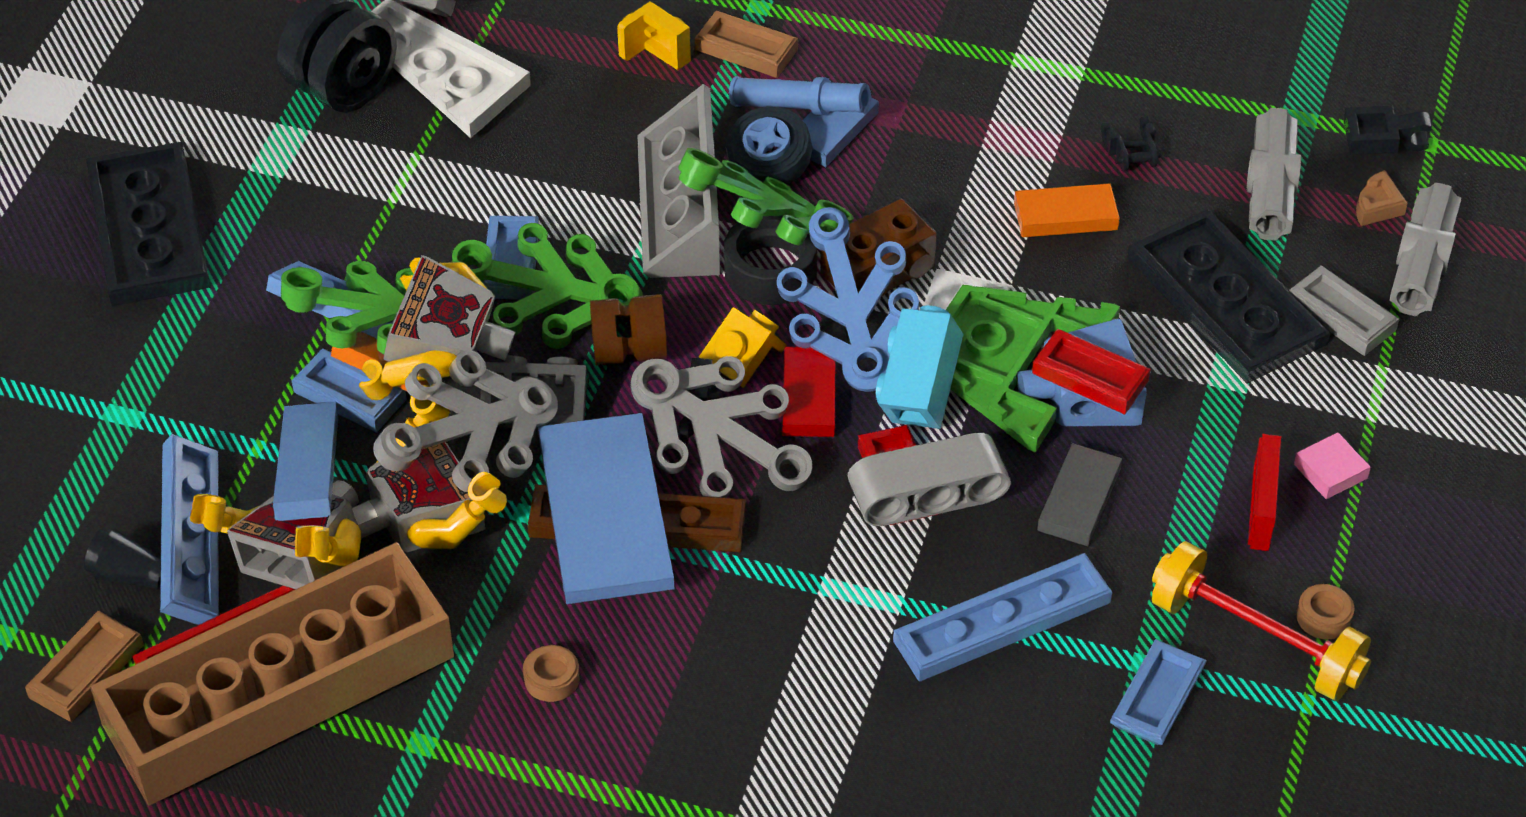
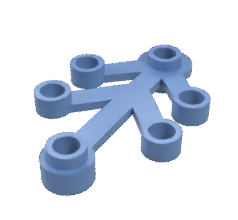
M823 208L811 217L809 233L814 246L826 253L838 298L808 283L805 273L795 267H789L780 272L777 277L778 292L784 300L789 302L799 301L845 326L851 345L821 331L818 320L810 314H799L792 319L789 326L790 336L796 346L801 348L811 347L842 364L844 378L853 388L864 392L876 391L878 378L881 373H886L890 357L888 353L889 333L893 326L898 325L901 311L894 307L895 303L899 299L906 298L913 303L911 309L919 310V299L912 289L903 287L894 290L888 299L890 313L873 338H870L866 321L893 276L898 275L904 270L906 266V253L904 248L897 242L888 241L882 243L875 253L876 265L858 293L845 244L850 237L848 219L842 211L836 208ZM825 220H834L838 223V227L832 232H824L820 229L821 223ZM893 252L899 255L900 260L894 265H886L882 262V257L886 253ZM790 278H796L802 282L801 287L795 291H788L783 285ZM803 324L811 325L815 329L814 333L807 338L799 337L796 334L797 328ZM864 358H872L877 362L875 369L869 372L859 369L858 364Z

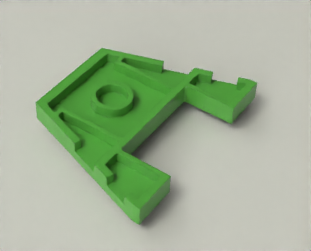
M962 285L946 309L963 333L950 390L1028 450L1036 453L1056 420L1057 407L1014 391L1018 384V372L1027 370L1050 332H1055L1058 328L1068 333L1118 319L1120 306L1101 302L1100 309L1075 306L1076 299L1057 297L1054 303L1026 300L1027 293Z

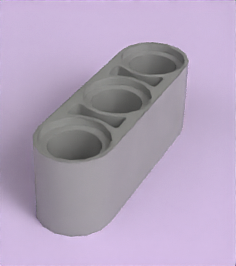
M972 433L871 455L857 461L849 469L847 475L866 523L872 526H886L989 503L1003 496L1011 485L1010 477L992 437L985 433Z

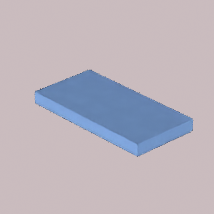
M642 413L538 427L566 604L674 589V575Z

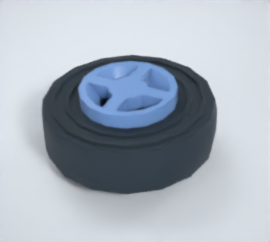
M766 106L751 110L737 119L729 130L725 148L728 161L742 166L749 174L762 183L766 177H771L788 185L799 178L808 167L813 147L808 127L796 113L783 107ZM774 146L778 148L773 152L766 153L767 151L772 150Z

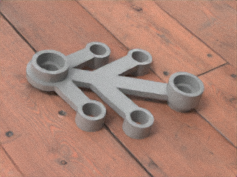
M464 350L450 364V376L461 386L469 387L474 385L501 399L500 401L488 404L442 382L441 374L434 366L427 363L416 365L406 377L405 387L407 392L415 399H428L458 414L415 428L406 423L388 425L375 440L373 447L374 455L383 467L391 471L406 470L419 456L421 449L471 434L464 456L452 472L454 484L460 490L468 492V486L472 479L466 475L464 468L472 470L476 475L481 472L489 473V468L485 461L497 425L513 421L514 424L509 442L497 455V467L504 475L511 478L521 476L530 467L533 455L529 446L536 427L548 424L556 415L558 408L557 398L553 390L546 383L532 377H524L513 382L486 369L484 359L477 352ZM461 363L469 365L474 373L466 372ZM417 377L426 379L430 387L421 385ZM529 398L533 399L537 405L532 403ZM395 438L404 442L407 447L399 445ZM508 454L515 455L520 460L521 465L513 463Z
M725 356L714 364L680 370L669 361L663 359L647 360L641 363L633 372L630 387L637 403L642 407L652 410L659 442L656 464L660 470L668 474L678 473L684 469L689 456L687 446L678 439L673 410L675 409L692 421L703 469V476L700 482L702 496L727 498L733 486V478L724 467L718 438L768 469L769 478L777 488L784 491H795L806 484L812 471V460L805 449L797 445H785L777 449L732 420L760 414L762 417L770 420L780 418L785 413L789 403L788 393L783 387L769 384L764 386L759 392L702 401L687 390L714 384L718 389L727 392L739 388L745 375L744 365L739 359L733 356ZM724 367L733 368L737 372L738 377L735 380L727 381L720 376L719 370ZM651 380H660L665 384L666 390L662 393H653L648 389L647 383ZM767 395H774L780 399L781 406L771 409L764 404L763 398ZM667 449H675L681 454L682 459L677 463H669L664 459L663 452ZM784 464L793 465L798 472V476L792 479L785 478L781 475L779 467ZM712 477H718L724 481L726 488L720 492L712 491L707 485V480Z

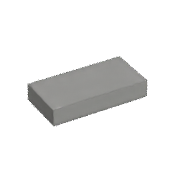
M1323 266L1318 267L1289 290L1330 333L1363 356L1367 355L1397 330L1399 318Z

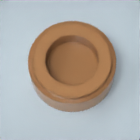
M1329 584L1314 585L1307 588L1300 597L1297 608V621L1301 628L1313 637L1335 639L1347 627L1351 626L1354 603L1351 597L1339 587Z
M558 645L539 647L527 656L523 664L525 687L533 697L547 702L560 701L569 697L578 687L580 680L578 660L565 647Z

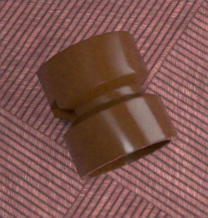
M661 294L634 296L628 305H623L618 298L590 300L596 366L624 363L628 355H634L639 362L650 359H667L665 320ZM629 322L631 337H617L616 324Z

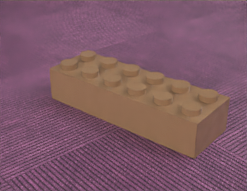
M396 542L91 685L90 688L103 728L147 805L150 806L453 658L454 652L449 617Z

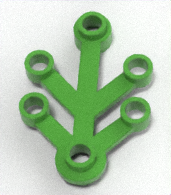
M687 148L678 166L681 171L678 177L679 180L694 190L705 191L708 185H714L745 197L738 199L731 213V216L736 221L745 226L758 228L763 216L783 215L775 232L780 238L794 245L803 244L807 234H810V219L820 209L831 207L842 211L846 215L849 224L854 219L849 211L833 202L819 200L817 205L814 206L777 179L766 177L762 183L749 174L742 166L728 160H723L721 163L712 155L699 149ZM825 220L820 225V229L824 232H832L838 227V223L834 220Z
M528 223L519 229L517 246L523 255L534 257L544 271L492 260L490 248L485 243L477 240H467L459 243L452 253V262H462L467 264V266L475 265L479 267L471 270L481 282L490 280L538 291L517 302L502 303L495 308L493 324L515 331V336L521 332L524 321L570 299L585 302L586 304L565 315L552 314L543 321L542 340L547 346L554 349L566 347L571 342L572 333L591 324L590 300L618 298L624 301L623 305H628L632 297L643 296L640 287L633 278L625 274H612L596 252L595 241L585 234H576L568 239L565 256L571 266L584 268L593 283L575 279L548 241L547 230L537 223ZM528 237H536L540 241L537 243H529L525 239ZM576 248H584L588 251V253L577 254L573 250ZM510 316L516 319V321L509 324L502 322L500 319ZM552 328H561L565 331V333L561 335L552 334L549 330Z
M355 261L346 267V286L350 290L323 287L322 276L317 271L310 268L297 267L289 269L282 274L281 298L286 302L287 308L295 312H309L316 307V304L363 310L349 316L330 318L326 323V342L335 348H349L356 344L358 332L395 320L406 293L400 277L402 275L411 276L413 272L411 268L398 271L394 288L376 272L377 269L372 263ZM392 324L382 325L377 331V350L382 354L385 353L387 338Z

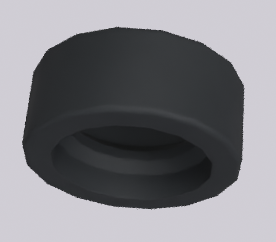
M783 215L763 216L758 228H751L738 222L730 228L724 240L725 280L733 292L747 301L762 305H777L789 302L780 296L777 287L778 275L789 267L802 270L807 277L808 283L813 285L817 276V248L812 243L810 234H807L802 245H794L780 238L775 231ZM766 247L788 250L799 258L790 266L770 270L753 267L742 260L749 252ZM790 278L784 283L783 287L788 291H795L801 287L802 282L799 279Z

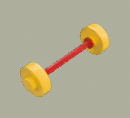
M1187 541L1180 543L1172 554L1166 553L1159 561L1152 577V582L1156 583L1152 594V603L1171 614H1175L1184 606L1189 598L1196 600L1198 596H1201L1316 657L1315 665L1321 668L1316 679L1315 690L1334 701L1340 700L1349 687L1357 689L1363 681L1371 664V660L1366 657L1371 642L1369 636L1349 626L1340 634L1335 643L1327 640L1324 645L1313 641L1205 584L1207 576L1202 573L1207 560V552Z

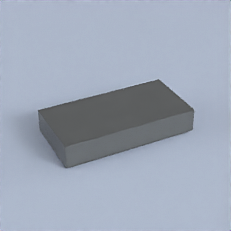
M1072 443L1040 515L1037 531L1089 546L1121 470L1122 458Z

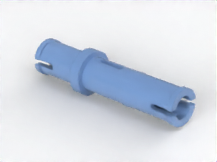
M735 76L729 86V99L735 107L772 106L811 110L815 115H827L829 111L866 114L870 107L871 91L866 83H831L829 78L816 77L812 82L741 78Z

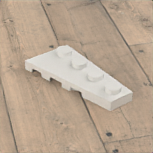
M384 0L371 11L387 20L395 30L397 50L393 68L470 138L531 86L529 71L393 0Z

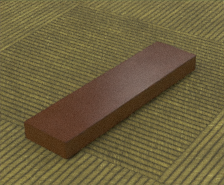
M535 484L528 520V536L531 538L555 539L547 485ZM658 493L668 547L741 553L746 499Z

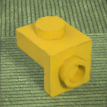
M651 1L634 13L628 14L619 22L617 26L619 56L624 60L628 61L646 49L676 70L681 69L691 61L690 27L680 18L672 16Z
M733 307L699 355V358L712 359V364L725 356L736 357L743 363L745 368V375L740 385L744 388L769 350L773 348L782 354L787 345L774 335L779 326L756 310L748 317ZM724 367L719 370L720 373L731 380H735L738 377L737 372L733 368Z

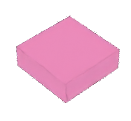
M1339 433L1297 452L1294 461L1297 469L1325 499L1368 479L1371 468Z

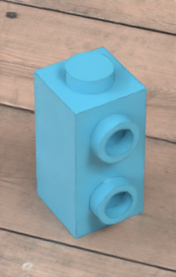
M926 305L920 307V310L902 308L898 325L893 326L890 330L888 337V353L890 357L886 373H881L877 381L876 400L892 423L941 429L963 333L952 315L940 307Z

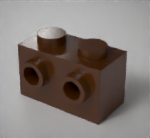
M902 198L849 224L850 237L845 244L858 293L876 265L875 253L877 248L884 242H897L904 248L906 266L901 273L893 276L882 296L893 288L913 278H920L929 270L935 268L937 233ZM821 250L820 273L835 288L826 253ZM889 252L881 260L886 265H894L900 260V257L896 253Z

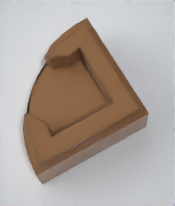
M1386 171L1379 172L1370 177L1367 185L1359 194L1356 215L1361 226L1405 215L1407 201Z

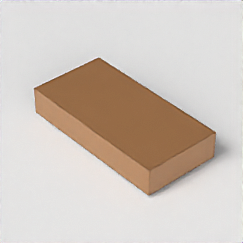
M716 10L695 37V50L778 78L798 51V38Z
M97 611L25 686L28 698L72 723L94 699L90 686L117 674L131 660L132 656L144 646L141 634L106 614Z

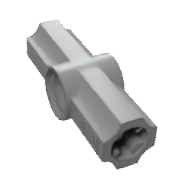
M1270 108L1268 112L1257 115L1254 149L1251 150L1247 176V193H1251L1248 219L1249 229L1255 231L1260 239L1277 241L1279 237L1291 233L1294 198L1297 195L1301 168V154H1296L1298 119L1293 118L1287 109Z
M1434 183L1428 188H1420L1413 208L1411 222H1406L1396 260V265L1399 266L1389 301L1395 303L1401 313L1417 316L1421 312L1431 311L1433 303L1435 304L1441 282L1440 277L1441 275L1445 276L1456 235L1453 229L1461 202V197L1453 192L1452 186Z

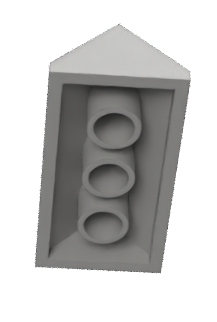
M702 84L637 135L643 274L650 278L720 275L717 187L708 185L705 191H697L683 184L678 178L681 173L678 166L687 148L699 149L715 157L710 88Z

